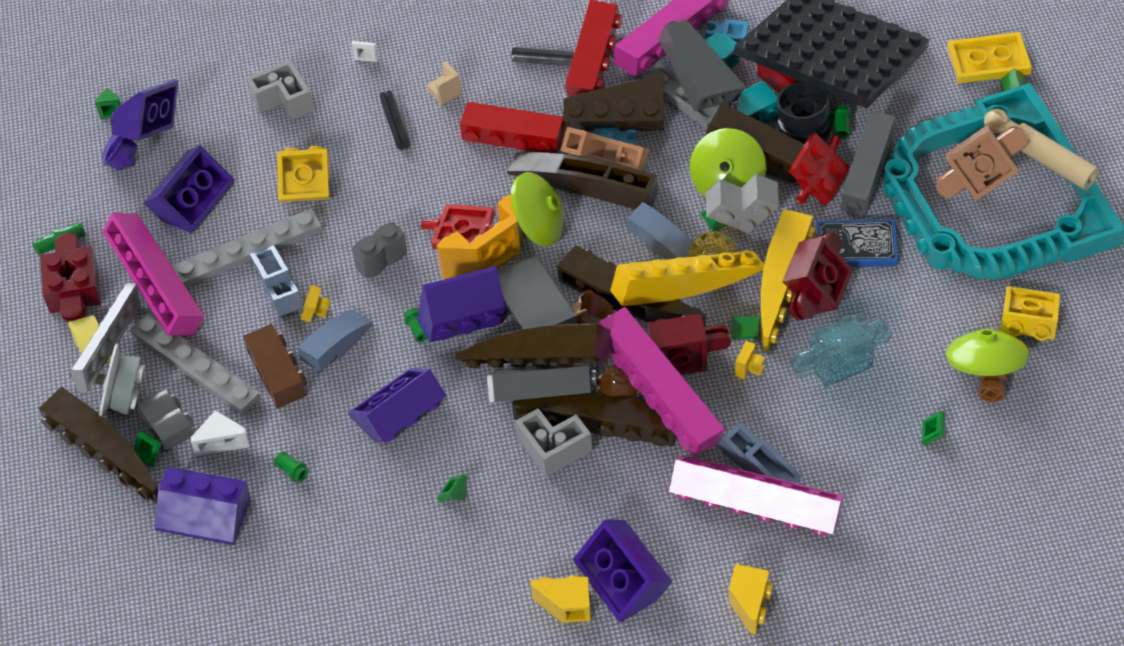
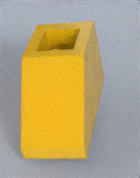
M735 564L729 586V604L751 634H756L758 625H764L767 608L763 607L765 599L770 600L773 583L769 582V571Z
M573 575L567 578L552 579L550 577H542L538 580H531L532 599L560 622L591 621L588 577Z

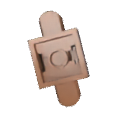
M986 125L947 152L945 157L952 168L938 177L936 185L939 194L945 198H953L967 188L975 201H977L1018 173V166L1011 157L1027 146L1028 138L1025 131L1018 126H1012L996 137L991 128Z

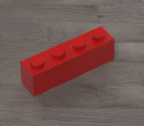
M589 0L565 83L567 96L570 97L604 88L603 75L605 71L608 72L611 62L609 54L615 48L617 41L615 33L617 29L621 28L623 15L619 13L617 4Z
M468 101L460 121L462 140L540 153L558 154L565 134L563 116Z

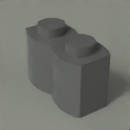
M390 222L379 227L372 236L358 241L352 248L356 269L368 279L380 274L387 265L401 260L407 253L404 232L394 222Z
M164 388L136 403L140 417L155 439L162 443L161 448L164 451L192 437L191 427L194 426L193 420L188 412L182 413L179 409L181 404L174 393L170 395Z

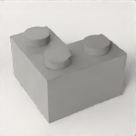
M291 59L246 77L250 98L259 113L282 104L291 120L314 111L310 90Z
M758 174L753 176L742 188L720 179L706 192V217L748 234L779 207L778 182Z
M538 408L515 421L517 440L545 477L592 452L591 433L577 415L552 427Z

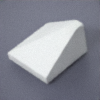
M352 41L354 60L378 62L376 43Z

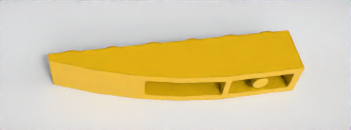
M783 209L769 245L761 285L760 329L763 352L768 353L771 344H776L780 328L777 327L779 322L784 323L787 314L785 305L787 302L791 303L794 294L782 281L796 247L800 241L815 238L816 227H813V216Z
M746 250L735 253L618 264L610 291L622 306L671 301L695 296L738 282L763 271L764 263L754 251Z

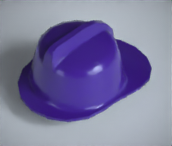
M112 135L102 153L103 166L108 165L117 170H122L127 165L134 166L136 163L134 155L137 151V144L131 139Z

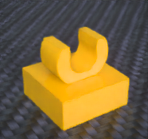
M311 285L305 299L301 320L311 322L313 314L319 317H326L331 300L324 297L319 298L320 287Z
M748 341L744 343L735 361V377L745 380L749 371L761 376L765 365H762L765 357L756 354V344Z

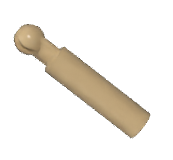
M994 109L985 115L984 125H988L994 134H1001L1012 126L1022 128L1028 138V144L1021 152L1083 190L1089 189L1095 182L1099 174V168L1027 124H1016L1009 119L1003 110Z

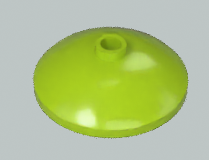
M724 128L707 134L698 142L690 159V175L693 184L705 198L706 192L720 179L742 188L756 174L763 177L766 175V158L761 146L752 136L737 129ZM723 162H728L730 165L729 170L726 172L721 169Z
M526 172L517 176L512 184L511 200L520 227L528 238L539 246L549 247L556 244L560 240L564 229L563 208L557 193L545 179L534 173Z
M992 329L976 330L959 336L946 349V360L953 368L964 373L979 376H997L1015 372L1025 366L1029 359L1028 348L1022 341L1010 334Z

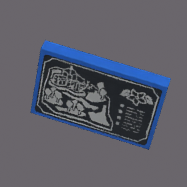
M894 219L816 222L817 237L830 232L839 235L843 245L839 254L851 267L898 265Z

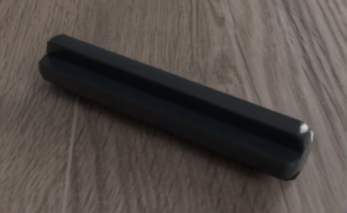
M514 47L511 52V59L513 62L571 66L574 51Z
M389 90L381 92L379 95L397 149H408L410 146L409 138L394 96Z

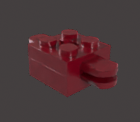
M834 232L800 241L782 282L794 294L789 311L797 321L812 319L816 314L838 310L853 269L839 254L843 245L839 235Z
M65 233L60 235L55 240V252L40 255L42 292L49 313L60 312L62 319L68 323L85 318V307L101 305L99 270L92 246L81 247L78 238L74 234Z
M701 314L684 315L666 320L659 319L647 323L648 336L680 375L707 371V352L724 350L731 345L727 326L721 324L704 327Z

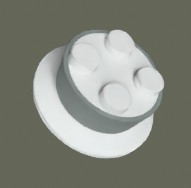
M115 344L106 374L100 373L94 382L103 385L99 416H104L109 407L128 415L130 409H135L138 401L139 391L135 390L136 382L140 383L142 381L145 365L140 364L141 357L121 356L119 344Z

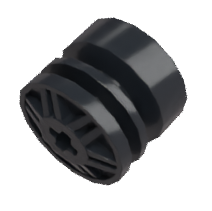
M801 81L784 87L777 97L779 131L803 144L806 143L809 136L815 133L825 142L831 133L830 97L828 92Z

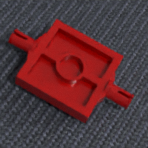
M816 133L807 139L789 170V173L798 181L802 188L796 197V200L799 201L798 203L805 204L811 195L822 205L830 203L850 168L836 153V149L841 143V139H838V136H832L828 144Z
M446 204L443 213L437 220L422 219L421 229L434 230L431 245L433 249L437 250L436 245L443 238L449 237L456 231L471 243L477 236L483 235L494 227L492 223L496 214L494 208Z

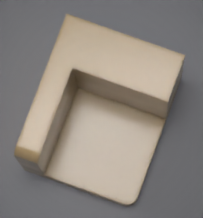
M446 61L441 63L443 76L427 84L428 92L441 106L461 95L459 74Z

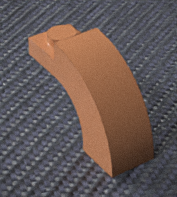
M567 127L561 151L565 153L607 161L640 171L644 170L649 152L648 148Z

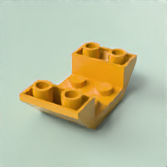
M511 194L503 197L497 203L499 222L486 233L477 236L469 243L456 231L449 237L443 238L436 245L441 277L443 279L494 266L498 269L521 253L523 230L516 219Z

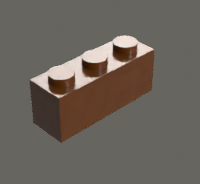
M270 324L243 336L247 353L277 409L306 397L304 386L307 385V380L302 370H296V359L291 350L286 351L285 346H287V343L281 331L277 333L273 325Z

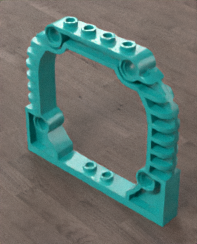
M1031 83L975 101V107H966L960 112H951L947 116H938L932 121L928 122L926 120L916 127H911L898 139L893 150L892 159L886 163L883 183L884 193L887 198H891L897 216H901L904 220L908 235H912L915 239L919 254H923L930 266L935 269L949 268L957 274H960V272L966 273L973 279L989 278L991 281H996L999 278H1012L1014 275L1024 274L1029 270L1039 269L1044 265H1051L1062 259L1067 264L1123 244L1124 225L1096 182L1089 189L1083 190L1066 179L1068 183L1072 184L1081 198L1080 206L1074 215L1060 216L1056 220L1055 229L1006 246L989 249L968 246L956 231L941 227L917 187L919 169L917 161L934 150L965 141L985 127L984 117L989 111L994 109L1003 110L1011 121L1018 125L1022 123L1027 124L1077 155Z

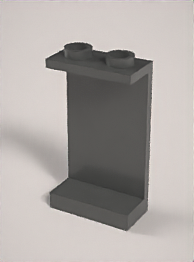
M537 256L498 271L504 302L521 329L547 325L577 324L575 313Z

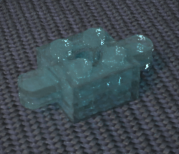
M860 313L851 317L846 316L837 323L827 327H820L813 332L811 348L794 355L790 360V366L795 370L798 378L803 379L816 373L825 388L872 368L875 347L888 342L892 337V331L882 318L867 324Z

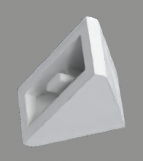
M216 410L191 437L196 457L250 447L245 428Z

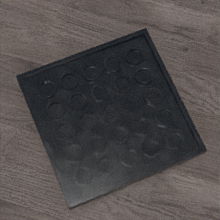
M786 0L735 45L733 54L868 108L928 48L930 39L923 37L920 33L902 29L897 24L882 21L874 15L859 12L854 7L836 3L834 0Z

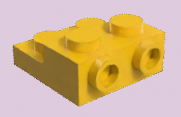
M312 146L308 150L285 148L284 151L277 152L278 200L280 203L330 199V154L327 148L324 149L321 146Z
M1007 286L1000 331L1014 337L1025 335L1035 337L1040 341L1054 340L1058 322L1060 294Z

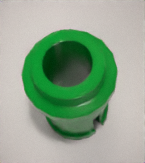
M836 106L831 113L835 127L834 135L844 139L851 134L849 125L851 111L847 106Z
M411 308L404 313V323L409 325L416 342H424L428 339L417 320L419 310L418 308Z
M285 451L278 453L274 459V466L288 474L293 482H302L309 474L306 463L298 462Z

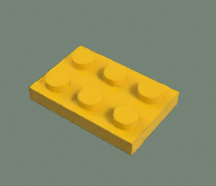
M1020 32L947 42V50L958 84L1000 79L1014 68L1022 75H1031L1032 67Z

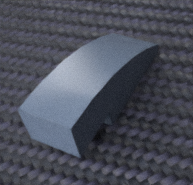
M644 202L627 218L628 231L646 241L648 249L665 260L678 257H696L698 254L705 255L697 245L695 249H691L693 241L669 219Z
M273 245L250 254L256 271L278 316L281 317L304 308L299 291L293 283L289 270L275 246Z
M354 310L333 318L298 346L300 359L321 372L334 358L340 360L373 326V322Z
M741 421L717 445L719 449L745 471L797 483L803 477L763 437L759 440Z

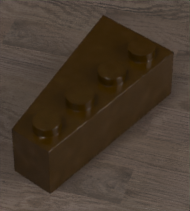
M664 73L564 98L563 123L565 132L567 127L586 132L594 131V128H619V131H664Z
M722 102L712 118L705 136L715 130L724 128L746 132L759 143L764 152L766 174L795 183L796 179L789 173V170L805 144Z

